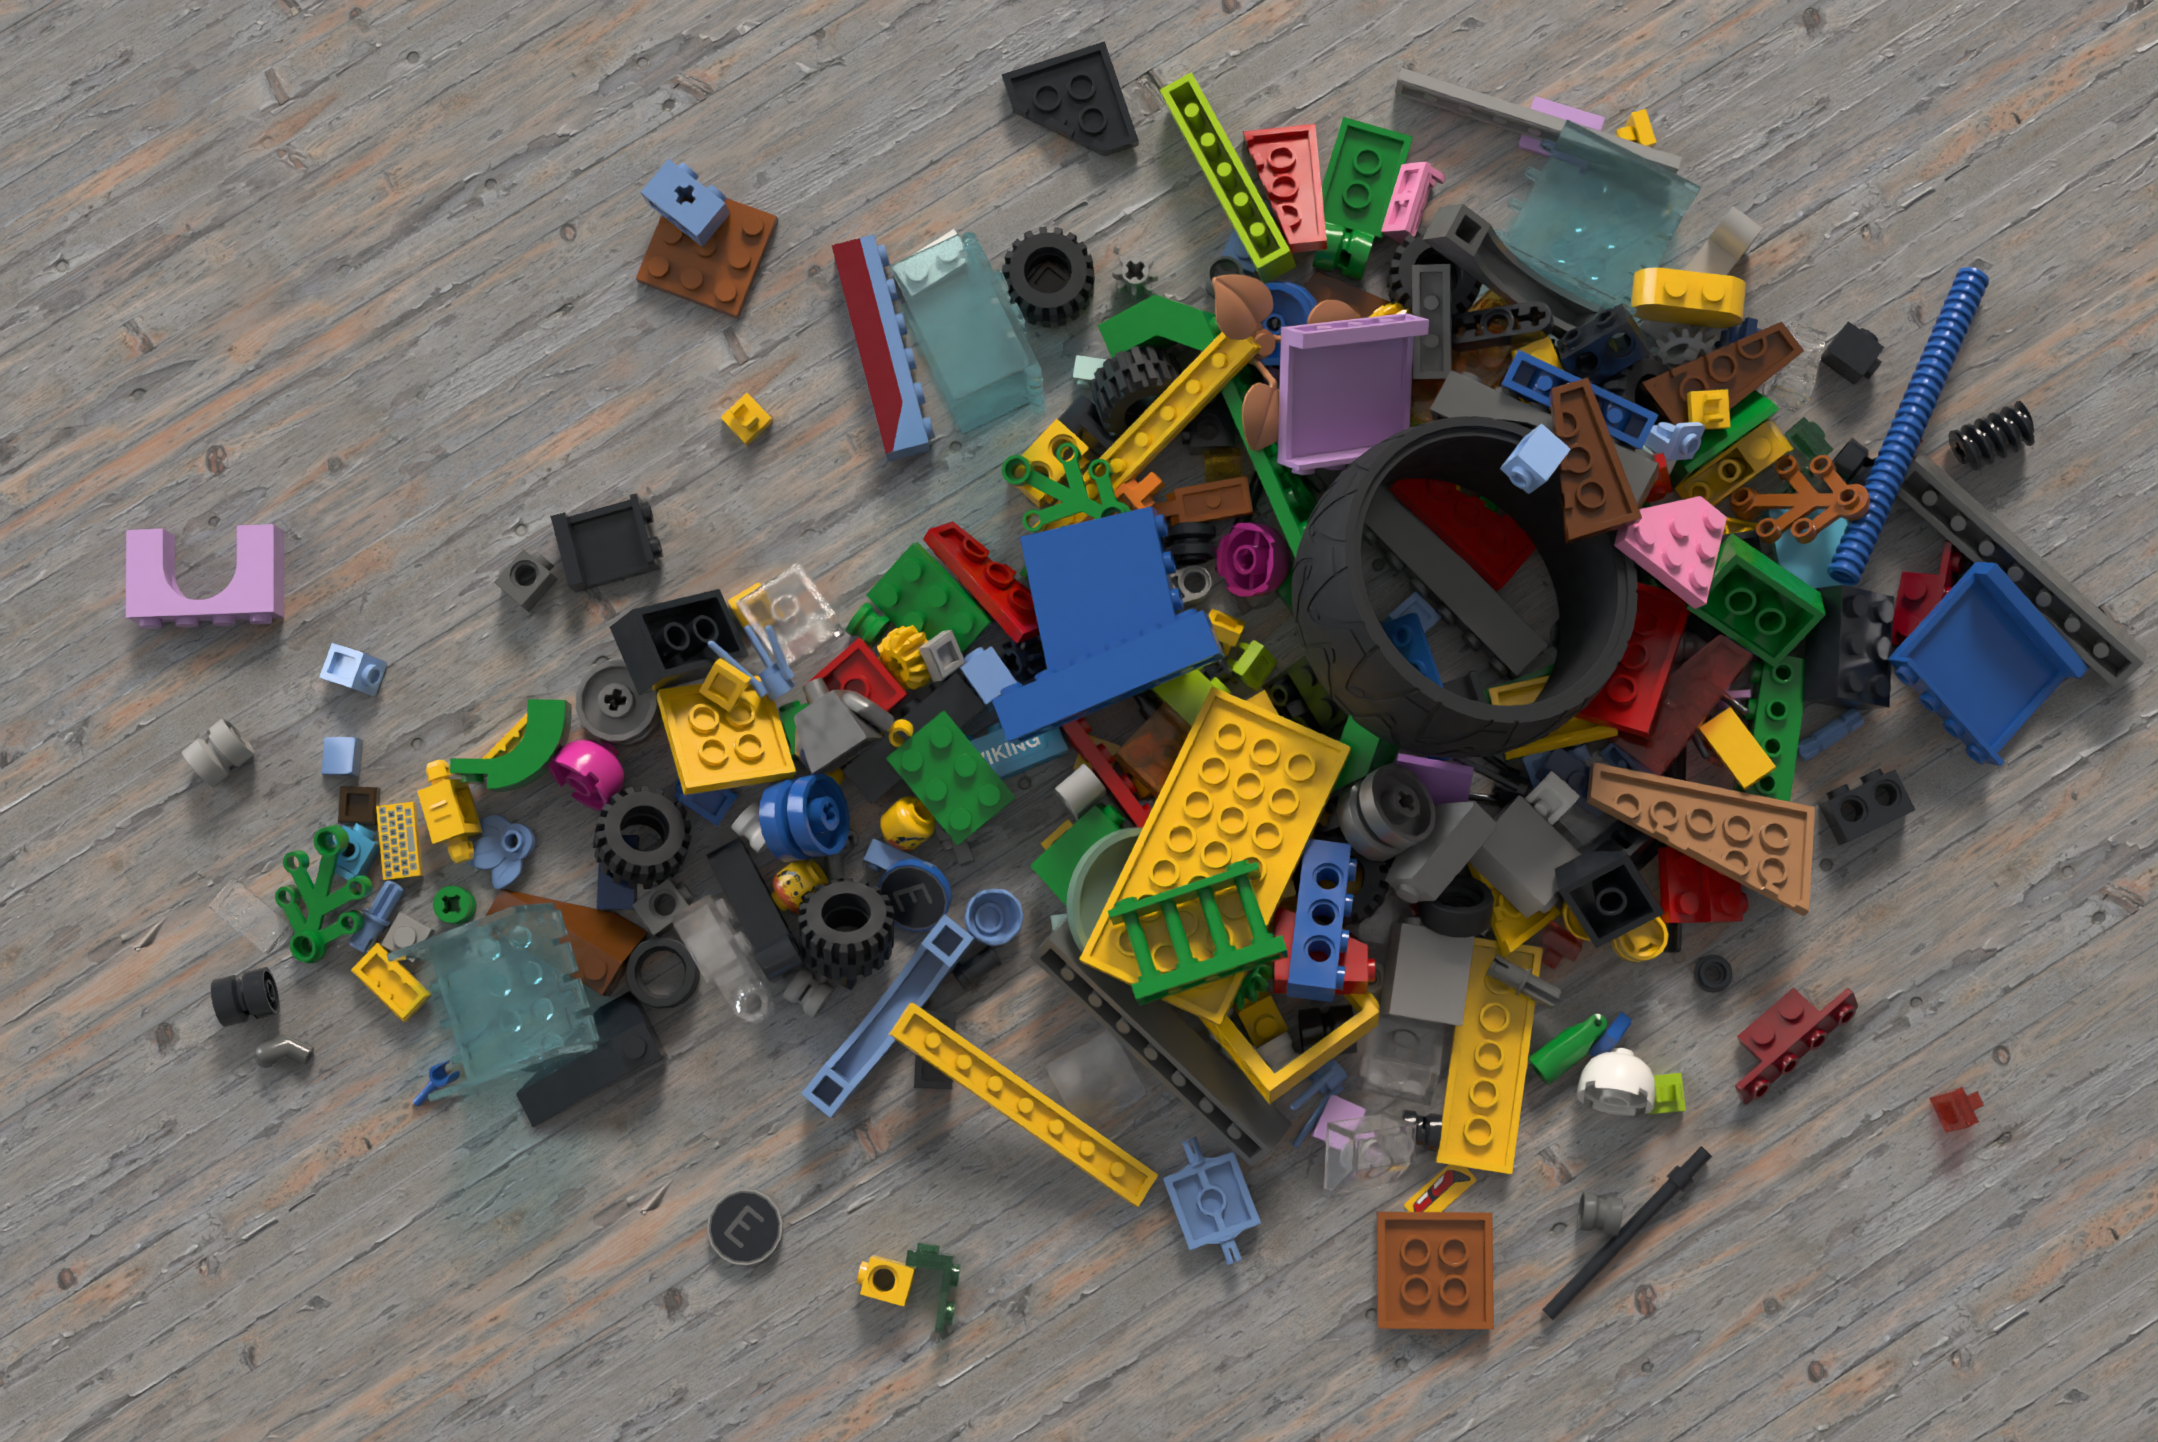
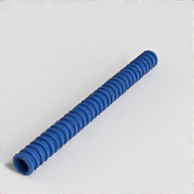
M1972 267L1960 268L1957 271L1956 278L1953 280L1952 288L1948 292V297L1945 299L1940 315L1936 319V324L1932 328V334L1929 336L1924 352L1920 356V362L1916 365L1915 372L1912 374L1911 381L1904 392L1903 400L1900 402L1895 418L1891 422V428L1887 431L1882 448L1879 449L1878 457L1875 459L1874 466L1870 470V476L1866 479L1864 487L1870 495L1869 510L1862 518L1849 521V524L1844 529V535L1841 536L1840 544L1836 548V554L1833 555L1831 564L1827 568L1828 575L1840 584L1857 585L1861 580V574L1865 571V565L1870 560L1869 555L1873 553L1874 545L1878 541V535L1882 532L1887 515L1890 513L1891 506L1895 502V496L1899 493V487L1903 483V477L1908 472V467L1912 463V457L1915 456L1916 448L1919 446L1920 439L1924 435V429L1928 426L1933 409L1936 407L1937 400L1944 389L1945 381L1948 379L1953 363L1957 359V353L1960 352L1961 344L1964 342L1969 326L1973 322V316L1976 314L1981 298L1985 294V289L1989 285L1988 276L1979 269Z

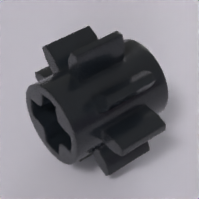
M1037 637L1018 644L1011 638L1010 642L1002 645L1004 651L1001 655V660L1013 677L1020 674L1023 682L1034 678L1038 672L1046 669L1043 664L1046 660L1042 642Z

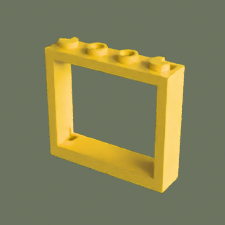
M1286 901L1278 905V907L1296 913L1297 907L1292 908ZM1273 918L1267 929L1268 933L1273 931ZM1367 990L1366 995H1343L1358 1013L1275 1074L1228 1016H1226L1221 1027L1200 1017L1199 1019L1270 1105L1377 1027L1380 1012L1378 1009H1380V1006L1375 997Z

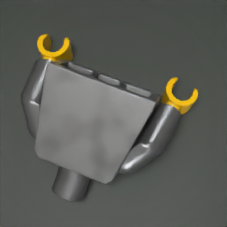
M822 678L814 679L802 687L810 705L794 717L796 725L795 754L813 775L825 773L832 777L840 786L844 780V773L840 767L884 739L883 732H889V741L895 747H900L904 743V739L896 733L897 731H903L909 737L913 735V725L909 721L901 719L893 722L894 717L855 691L832 690L829 692Z

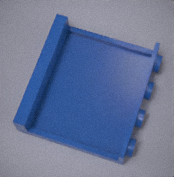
M1152 506L1020 537L1047 669L1056 668L1058 672L1070 667L1069 661L1077 656L1091 653L1093 657L1105 652L1104 646L1115 640L1125 638L1129 642L1140 637L1139 632L1148 626L1160 623L1164 627L1176 622L1174 617L1179 614L1178 611L1184 610L1180 589L1173 588L1171 574L1176 573L1174 557L1171 551H1165L1163 537L1168 536L1164 515H1158L1157 510Z
M1975 562L1888 658V661L1897 669L1895 671L1897 678L1918 692L1920 695L1918 698L1919 702L1929 711L1938 714L1944 721L1942 727L1951 736L1960 739L1967 746L1965 752L1971 759L1979 764L1988 763L2002 766L2004 761L1997 753L2066 677L2080 679L2089 669L2085 662L1999 565L1987 562Z

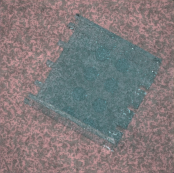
M1567 119L1556 143L1544 138L1539 145L1542 150L1551 154L1543 170L1540 171L1529 166L1524 173L1527 178L1536 182L1526 202L1524 203L1516 198L1510 199L1508 207L1518 212L1519 215L1509 234L1499 229H1494L1502 243L1517 258L1544 278L1604 309L1614 308L1623 303L1633 317L1637 309L1631 307V304L1623 301V299L1631 301L1634 273L1641 270L1640 267L1644 269L1657 268L1668 244L1656 237L1659 236L1669 241L1672 239L1683 216L1699 193L1701 186Z
M966 232L962 238H960L959 234L954 235L890 265V269L906 300V303L902 304L901 308L963 435L1028 404L1035 414L1039 415L1045 412L1046 404L1042 369L1025 335L1027 333L1024 326L1026 323L1016 302L1010 305L1009 301L1011 299L1006 279L1000 269L993 271L974 233Z
M554 903L512 906L387 954L389 962L421 958L422 961L432 960L438 982L429 986L431 993L442 992L449 1018L440 1021L441 1028L452 1027L460 1053L450 1057L452 1065L463 1063L467 1076L466 1081L428 1094L430 1102L461 1095L466 1097L597 1049L596 1042L600 1041L593 1015L582 1017L580 1012L590 1008L582 979L579 978L571 981L569 976L579 972L571 942L559 943V939L567 936L568 932L561 909L556 910Z

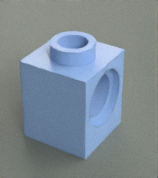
M1541 423L1521 440L1500 469L1509 476L1510 481L1515 486L1530 494L1549 479L1571 449Z

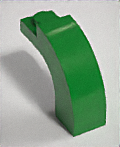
M528 699L526 731L520 743L511 752L491 759L450 758V774L461 777V783L483 784L484 778H487V789L492 792L512 791L533 783L549 771V763L552 762L555 755L568 741L571 729L572 704L567 700Z

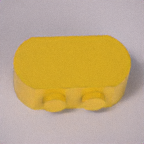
M1658 267L1642 269L1635 272L1633 276L1630 313L1643 320L1690 324L1711 328L1734 327L1743 322L1746 282L1740 278L1727 275Z

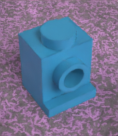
M358 823L353 828L343 825L342 828L349 835L347 849L350 844H353L355 846V853L351 857L345 855L346 850L339 854L335 873L347 880L359 875L366 876L380 852V843L373 840L376 833Z

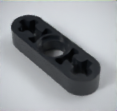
M1533 301L1452 315V349L1458 352L1544 339L1550 335L1554 328L1551 310L1545 303ZM1540 315L1539 325L1532 326L1533 316ZM1518 317L1520 320L1519 325L1521 328L1519 330H1517V326L1514 318ZM1503 319L1509 323L1508 328L1503 333L1493 334L1488 331L1490 324L1495 320ZM1477 324H1480L1483 335L1478 336ZM1465 327L1467 331L1464 332V337L1457 338L1456 334H1458L1459 328Z

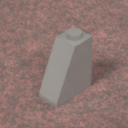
M1475 801L1434 804L1436 819L1433 831L1427 839L1406 848L1405 851L1396 855L1385 878V881L1396 890L1398 897L1409 903L1435 901L1494 832L1497 823Z

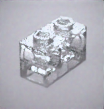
M1791 322L1786 327L1803 348L1804 352L1764 383L1762 395L1774 402L1777 407L1796 412L1810 402L1827 332Z

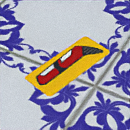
M1448 1165L1406 1201L1404 1207L1409 1212H1442L1476 1182V1178L1467 1167Z

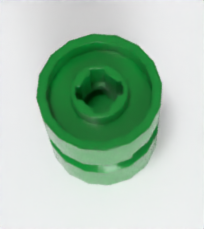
M1325 221L1327 249L1316 250L1312 267L1328 272L1338 268L1342 276L1361 281L1375 234L1357 229L1347 233L1345 226Z

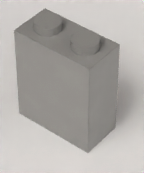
M1518 795L1495 815L1493 820L1497 823L1496 829L1468 862L1521 914L1528 918L1539 910L1544 914L1559 900V897L1556 895L1558 886L1555 868L1581 854L1525 799Z
M1405 917L1404 923L1391 924L1379 1014L1449 1026H1462L1475 936L1454 938L1440 935L1428 929L1418 918Z

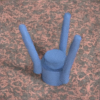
M749 625L744 627L750 642L766 667L758 673L761 679L760 682L714 641L708 642V647L717 656L752 678L749 684L760 698L767 695L770 701H773L796 686L792 680V677L795 675L787 665L779 642L770 625L765 627V631L777 660L775 663L771 661Z
M1331 1059L1308 1077L1312 1085L1290 1105L1292 1110H1296L1317 1091L1322 1095L1328 1091L1293 1141L1292 1146L1294 1148L1300 1146L1320 1119L1331 1095L1337 1096L1344 1089L1341 1083L1348 1078V1075L1334 1059Z

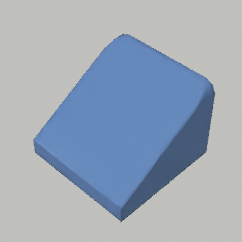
M325 737L321 774L359 777L363 740L357 737Z

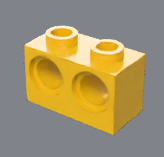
M1057 418L1022 454L1023 457L1031 461L1034 471L1043 472L1050 479L1062 485L1066 482L1067 477L1063 464L1053 455L1057 447L1063 443H1072L1080 449L1081 459L1079 466L1081 472L1090 463L1087 460L1090 456L1089 447ZM1074 453L1071 458L1065 461H1070L1074 457ZM1024 466L1016 468V478L1024 476L1026 471ZM1028 484L1020 487L1015 486L1039 508L1046 502L1051 505L1057 500Z

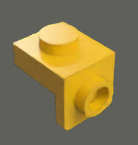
M1268 990L1265 993L1257 991L1258 1000L1255 1003L1244 998L1245 1005L1242 1010L1238 1009L1234 1002L1232 1003V1007L1235 1008L1234 1010L1256 1048L1289 1030Z

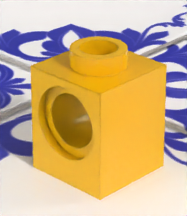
M872 1255L869 1263L862 1261L858 1272L856 1284L862 1285L860 1295L904 1307L908 1302L917 1267ZM888 1269L894 1274L895 1284L892 1289L882 1290L876 1285L875 1275L878 1270Z

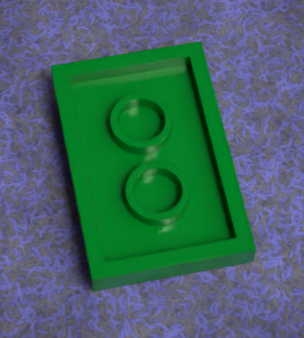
M1343 117L1321 187L1325 221L1345 226L1347 233L1357 229L1375 234L1373 240L1382 242L1384 235L1381 232L1401 165L1406 162L1413 136Z
M918 542L912 543L866 595L897 628L913 625L918 633H925L928 641L942 631L952 630L962 655L994 622L991 616Z
M945 710L886 757L888 762L957 845L962 843L1016 798Z

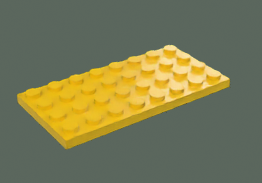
M1212 686L1079 959L1080 962L1129 985L1139 982L1138 977L1141 976L1125 924L1123 922L1113 926L1108 910L1114 909V904L1125 898L1137 897V900H1141L1226 872L1228 865L1242 860H1248L1249 864L1258 863L1261 877L1251 880L1266 928L1268 929L1352 751L1351 747ZM1236 886L1214 892L1230 945L1235 946L1236 950L1250 946V940L1253 939ZM1199 898L1176 905L1193 958H1198L1199 962L1213 958V952L1216 949ZM1162 911L1139 917L1155 969L1160 970L1161 974L1177 970L1175 965L1178 964V960ZM1247 971L1162 998L1161 1000L1221 1027Z

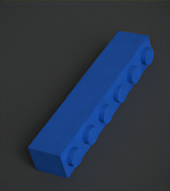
M1196 609L1186 610L1174 617L1176 620L1174 623L1164 627L1160 623L1148 626L1139 632L1140 637L1129 642L1125 638L1115 640L1104 646L1105 652L1093 657L1091 653L1077 656L1069 661L1070 667L1058 672L1056 668L1047 669L1034 676L1036 681L1025 686H1022L1021 683H1015L1001 689V696L992 699L1007 741L1018 745L1225 658L1209 615L1203 610L1197 612Z

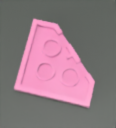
M1701 496L1639 509L1642 515L1640 522L1618 529L1614 546L1694 609L1705 605L1727 517Z

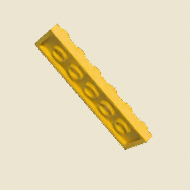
M1474 938L1462 1026H1454L1441 1114V1140L1435 1157V1162L1506 1174H1512L1536 1001L1521 993L1518 996L1515 995V990L1485 974L1496 954H1499L1501 957L1525 970L1531 968V974L1539 977L1543 952L1541 947L1520 945L1513 952L1503 957L1498 941Z

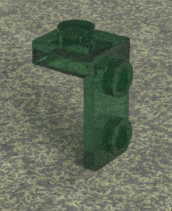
M1803 417L1785 435L1808 460L1801 467L1800 472L1803 476L1807 473L1813 478L1814 475L1810 470L1811 461L1819 455L1828 456L1834 449L1825 440L1826 436L1821 427ZM1785 481L1771 494H1794L1796 491L1788 481Z
M918 1242L917 1249L910 1248L907 1250L905 1266L943 1271L935 1333H943L945 1325L952 1326L955 1302H949L951 1286L958 1287L961 1264L954 1263L955 1254L939 1252L940 1245Z

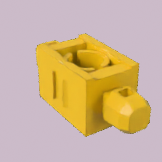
M436 760L428 763L426 775L428 782L432 783V785L418 790L417 793L432 844H450L447 849L451 859L456 864L465 863L474 857L472 841H468V838L483 832L469 784L461 783V779H450L453 775L450 774V767L445 760Z

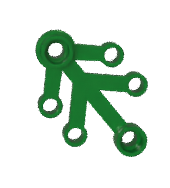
M1072 443L1061 444L1056 452L1058 461L1063 464L1070 489L1034 471L1031 461L1021 455L1009 456L1003 462L1002 476L1008 483L1018 487L1028 484L1062 501L1060 504L1040 511L1032 509L1024 514L1022 519L1023 526L1032 533L1042 532L1047 524L1081 512L1099 519L1131 511L1126 504L1117 501L1111 482L1113 467L1104 459L1093 460L1088 468L1090 477L1097 483L1102 505L1089 499L1079 466L1081 451ZM1072 448L1074 450V457L1070 461H1065L1063 458L1064 452ZM1104 464L1106 466L1105 475L1097 477L1095 474L1097 466ZM1024 466L1026 470L1024 476L1016 478V468ZM1039 515L1040 524L1035 528H1031L1029 523L1031 517Z
M337 825L321 828L314 836L315 849L322 855L315 886L307 872L310 860L306 852L303 850L292 851L283 858V866L292 875L297 886L290 884L280 887L275 893V900L278 906L283 908L295 932L290 940V951L297 960L311 964L320 961L327 952V944L344 934L349 935L359 932L365 924L363 915L357 910H351L342 913L338 918V922L322 929L325 914L353 899L359 900L368 897L373 890L371 880L365 875H359L349 879L346 886L330 894L338 856L347 849L349 844L348 833ZM333 835L336 838L337 845L333 841ZM294 857L298 859L299 867H296L294 864ZM357 882H359L362 886L361 893L357 890ZM286 891L289 892L291 896V902H289L286 898ZM302 898L309 910L307 921L298 906ZM349 917L353 919V928L350 926L348 922Z

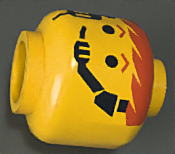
M905 796L897 800L884 812L880 819V828L884 840L890 846L900 851L910 852L917 849L933 834L936 829L935 817L919 798Z
M806 860L794 861L773 877L772 882L775 891L771 893V896L782 911L789 909L793 913L799 914V908L804 903V897L809 892L815 893L816 886L820 884L826 886L829 881L822 868L814 860L808 862Z

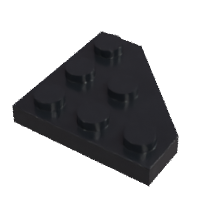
M1105 41L1001 74L1013 113L1104 157L1139 146V140Z

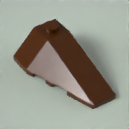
M501 889L482 920L597 993L608 997L612 995L626 972V965L630 954L640 943L644 942L649 934L648 931L617 913L507 889Z

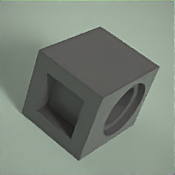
M523 549L494 583L529 612L558 579L550 572L554 567L552 563L538 551L532 557ZM528 570H536L537 577L535 582L530 586H522L521 577L523 573Z
M669 878L632 905L652 934L657 937H661L696 911L690 903L695 898L682 881L676 884L675 881ZM665 896H673L676 901L674 912L668 916H662L658 909L660 900Z

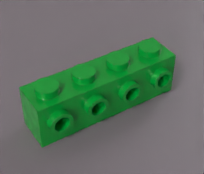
M1786 656L1776 668L1758 657L1757 661L1752 662L1749 672V683L1754 684L1752 698L1747 699L1745 702V707L1749 709L1750 713L1747 716L1743 715V718L1748 720L1747 729L1774 763L1776 770L1745 791L1734 778V791L1790 802L1804 708V658Z

